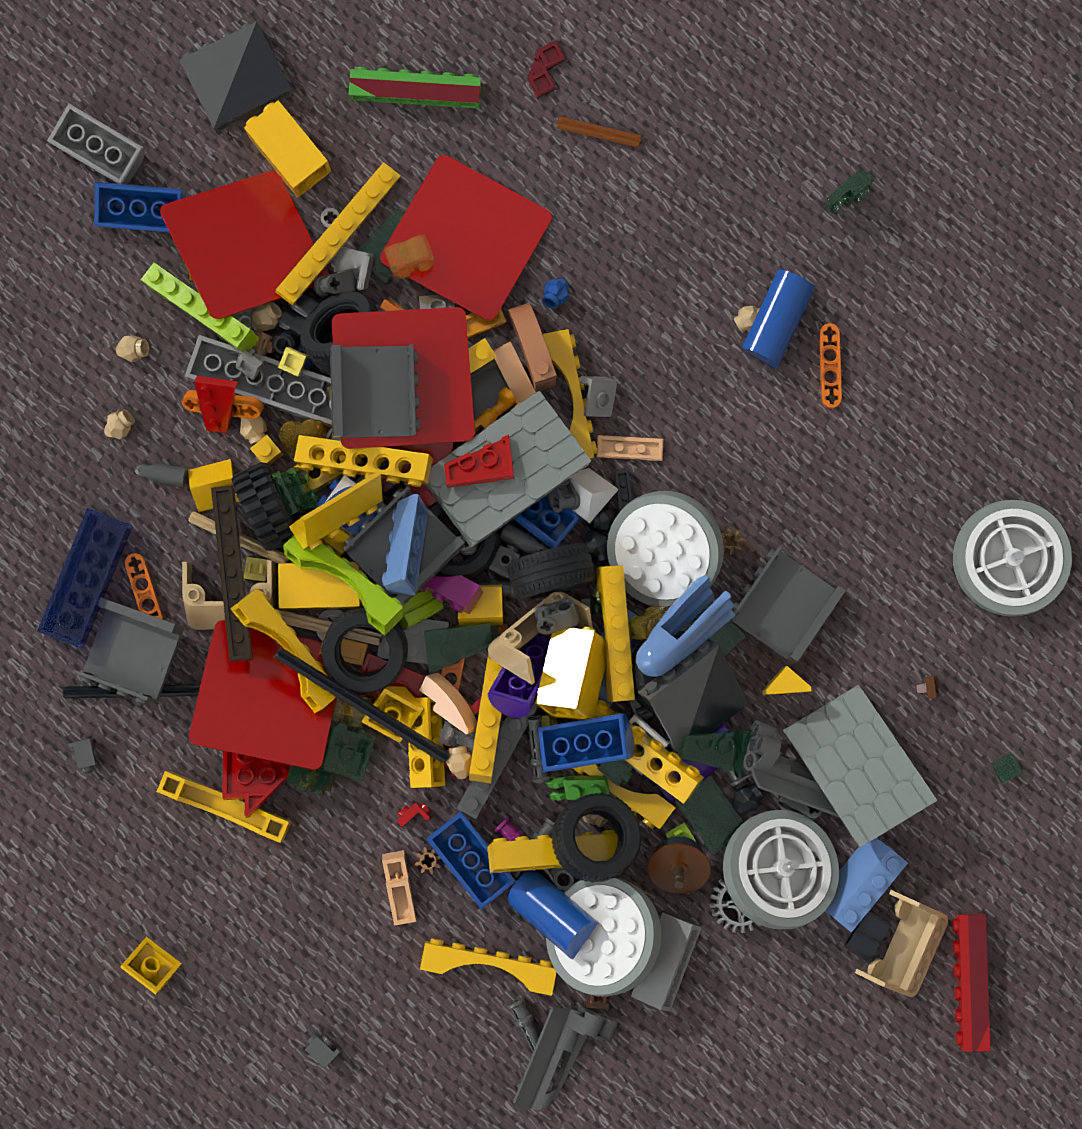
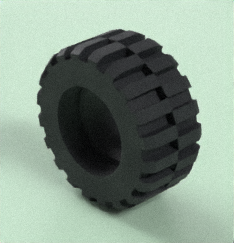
M260 462L235 474L231 480L242 509L259 542L266 551H272L283 546L294 535L289 526L296 522L270 467L267 463Z

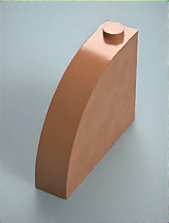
M530 303L508 309L535 392L555 387L556 373Z

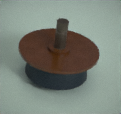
M678 836L664 840L658 845L648 862V874L651 881L660 889L675 894L690 893L701 888L709 879L711 872L709 859L704 854L701 846L687 837Z

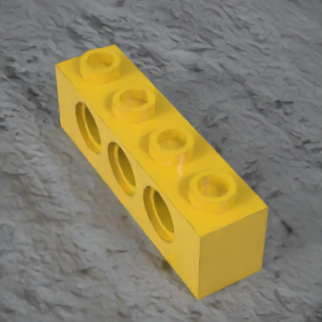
M429 697L415 698L423 707V711L411 726V729L443 748L442 717L433 711L436 702ZM408 742L411 788L445 786L444 763H441Z

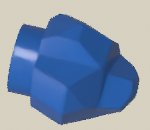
M553 279L546 283L542 302L547 307L556 309L569 299L567 281L565 279Z

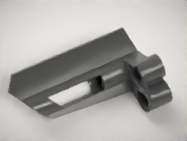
M755 721L749 732L747 753L743 762L744 768L752 772L757 787L839 817L815 781L793 774L797 773L815 780L807 767L780 755L781 736L778 734L776 727L761 721Z
M574 1005L569 1006V1008H551L513 1100L518 1111L522 1113L528 1109L542 1110L550 1106L552 1101L556 1100L587 1035L601 1042L603 1040L611 1042L619 1022L616 1020L611 1021L602 1014ZM562 1056L564 1061L562 1063L556 1081L552 1087V1090L547 1092L553 1075L555 1073V1070Z

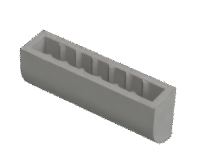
M662 912L660 918L662 932L661 947L657 961L648 976L634 987L631 997L659 1010L670 1012L702 927Z

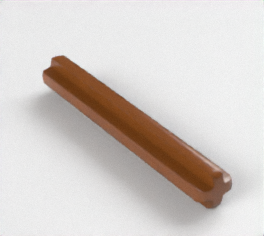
M562 116L557 121L558 129L636 148L640 146L642 139L641 135Z

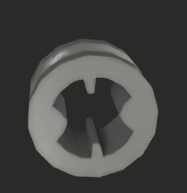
M327 208L321 214V222L326 228L331 225L328 224V220L325 222V218L329 216V213H333V216L337 217L339 215V212L334 208Z

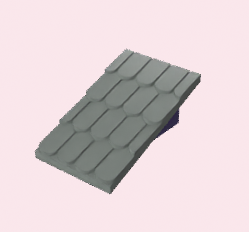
M538 391L431 467L429 483L426 486L469 546L473 548L591 463V460L542 393ZM509 434L514 479L447 488L445 463L467 453L476 452L482 449L484 445L493 444Z
M859 685L783 730L858 847L864 846L937 801L920 773L916 770Z

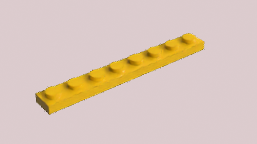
M383 162L278 286L276 293L293 306L392 189L401 175Z

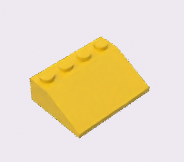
M375 472L290 525L289 528L302 549L304 550L307 547H310L311 550L323 543L321 540L323 537L328 535L332 538L342 532L341 526L347 523L350 527L360 521L359 515L365 512L368 516L378 510L377 504L383 501L380 472Z

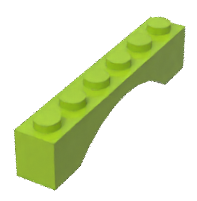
M154 262L142 277L141 281L150 289L194 317L240 352L244 350L249 352L259 340V337L251 329L232 316L222 319L211 317L199 293Z
M294 535L283 545L284 556L299 568L323 571L347 583L362 601L368 623L383 635H386L403 618V606L399 600L394 597L390 598L385 594L384 589L380 585L371 583L362 571H356L347 559L337 556L329 545L320 544L312 550L310 547L303 550Z

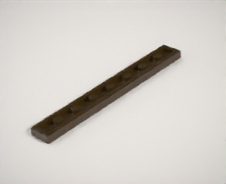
M233 485L211 488L229 660L231 663L253 660L250 627L244 626L230 609L246 596L235 490Z

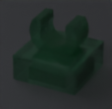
M590 598L581 599V603L590 608L591 620L593 614H602L601 604L590 605Z
M1012 753L991 763L1001 783H1005L1022 774Z

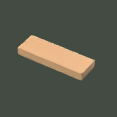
M508 342L494 349L493 351L497 356L494 360L509 390L514 394L516 404L522 403L534 395L536 392L512 343Z
M598 435L597 458L662 461L663 439Z

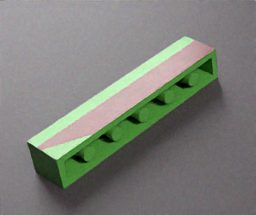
M356 67V69H350L348 95L350 100L480 109L481 78L474 74L455 76L454 73L445 72L442 75H434L430 71H422L421 74L412 73L410 70L391 72L389 69L379 68L378 71H372L366 67Z

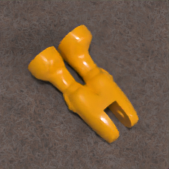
M503 387L499 391L498 402L495 406L482 411L481 415L474 420L475 433L481 428L485 430L489 425L497 421L498 416L512 407H516V398L507 387Z

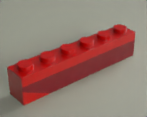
M983 913L956 914V919H952V931L956 932V941H953L952 948L953 954L957 955V964L953 965V974L958 979V987H954V998L958 1000V1009H955V1022L959 1023V1032L955 1033V1042L963 1052L990 1051L986 915Z

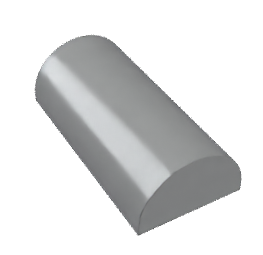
M71 104L67 105L47 140L118 184H128L131 181L145 155V149Z

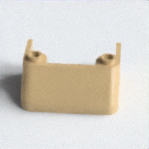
M267 560V583L253 585L250 592L256 588L262 591L267 596L269 604L276 609L275 562ZM182 562V594L187 622L191 628L196 630H214V626L218 621L225 620L223 601H205L204 589L200 585L192 584V564Z
M554 592L488 645L489 657L532 685L535 683L530 657L519 651V649L539 633L536 626L537 620L534 615L535 610L541 605H547L566 598L572 599L580 618V622L576 627L582 629L583 627L593 628L590 608L566 593Z
M891 890L889 894L899 898L895 904V914L901 919L884 959L877 958L872 961L868 966V973L856 969L855 973L885 988L914 997L922 985L945 932L948 916Z

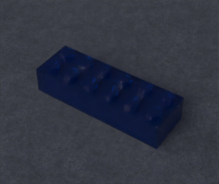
M90 508L86 509L37 632L77 648H84L100 609V606H98L99 600L105 597L133 528L132 525Z

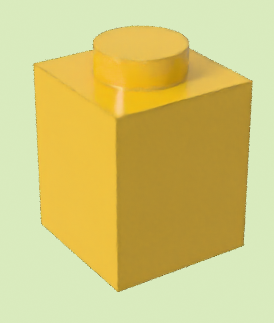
M268 435L250 448L260 462L267 463L268 466L284 455Z

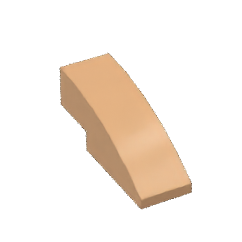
M438 672L427 675L419 691L436 702L433 711L466 735L475 732L477 720L458 690Z
M402 850L382 854L394 926L416 922L405 852Z

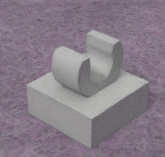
M254 349L249 352L244 350L239 355L235 366L252 380L258 376L264 361L263 356L260 359L254 357Z

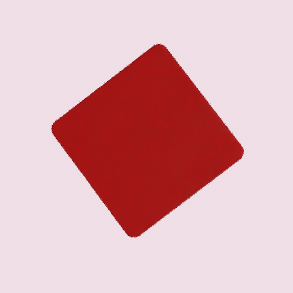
M441 155L436 159L380 255V260L382 264L484 320L490 321L495 319L550 224L552 215L547 209L447 155Z
M274 171L265 172L164 204L160 209V214L210 316L214 319H222L281 299L282 297L276 293V289L314 245L281 177ZM326 267L318 275V277L329 274ZM313 281V283L308 287V289L314 287V281Z
M449 307L342 313L333 317V345H341V347L409 346V344H413V350H417L418 361L414 363V372H418V386L414 387L415 395L419 396V408L415 409V418L419 417L420 429L416 431V435L411 437L340 438L343 447L357 449L469 441L474 437L475 427L466 313L462 308Z
M225 620L218 621L214 626L189 732L190 742L198 746L311 770L320 768L323 762L336 698L322 710L314 713L301 697L298 672L274 658L275 653L282 646L269 635L257 629L250 628L253 660L231 663L229 660ZM296 636L301 643L309 648L310 654L315 661L320 662L324 667L322 655H319L322 642Z

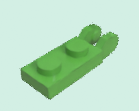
M565 776L552 778L547 781L548 788H561L564 786L565 789L552 791L549 794L551 800L561 801L566 798L567 800H576L594 793L611 795L607 776Z

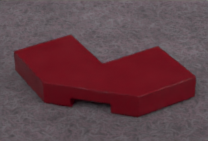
M556 40L537 49L527 80L537 99L556 90V86L547 70L566 61Z

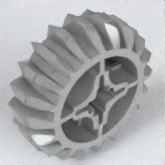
M720 879L718 882L722 885L721 889L717 886L713 887L718 892V895H710L711 899L716 900V903H710V907L717 908V910L712 912V915H720L716 922L720 924L725 920L723 928L727 930L731 924L732 932L736 933L738 926H740L741 933H745L746 925H748L750 931H753L754 927L751 924L753 921L749 918L745 920V915L737 906L729 904L734 903L732 899L722 901L727 888L725 882ZM722 908L736 909L738 921L728 918Z

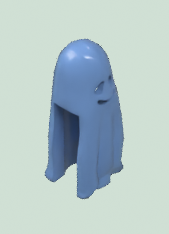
M708 576L697 578L669 607L651 631L648 639L639 648L636 656L638 669L647 676L658 677L677 666L715 632L735 617V613L732 610L735 605L730 600L731 594L724 591L691 627L676 640L673 636L691 622L714 599L713 592L709 586L711 583Z

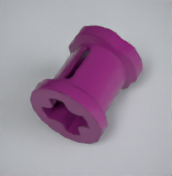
M507 816L494 831L507 838V841H515V838L519 837L523 831L518 830L509 821L510 818Z

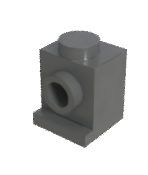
M506 544L505 547L500 546L489 570L509 580L508 564H503L501 559L504 556H508L510 563L520 558V555L517 554L518 549L509 544Z
M86 739L68 744L69 748L74 749L72 760L74 765H77L78 769L81 770V773L93 771L94 766L99 765L94 739Z
M316 1032L306 1041L308 1046L305 1051L323 1068L342 1050L339 1046L336 1049L333 1048L334 1042L328 1036L324 1035L322 1037Z

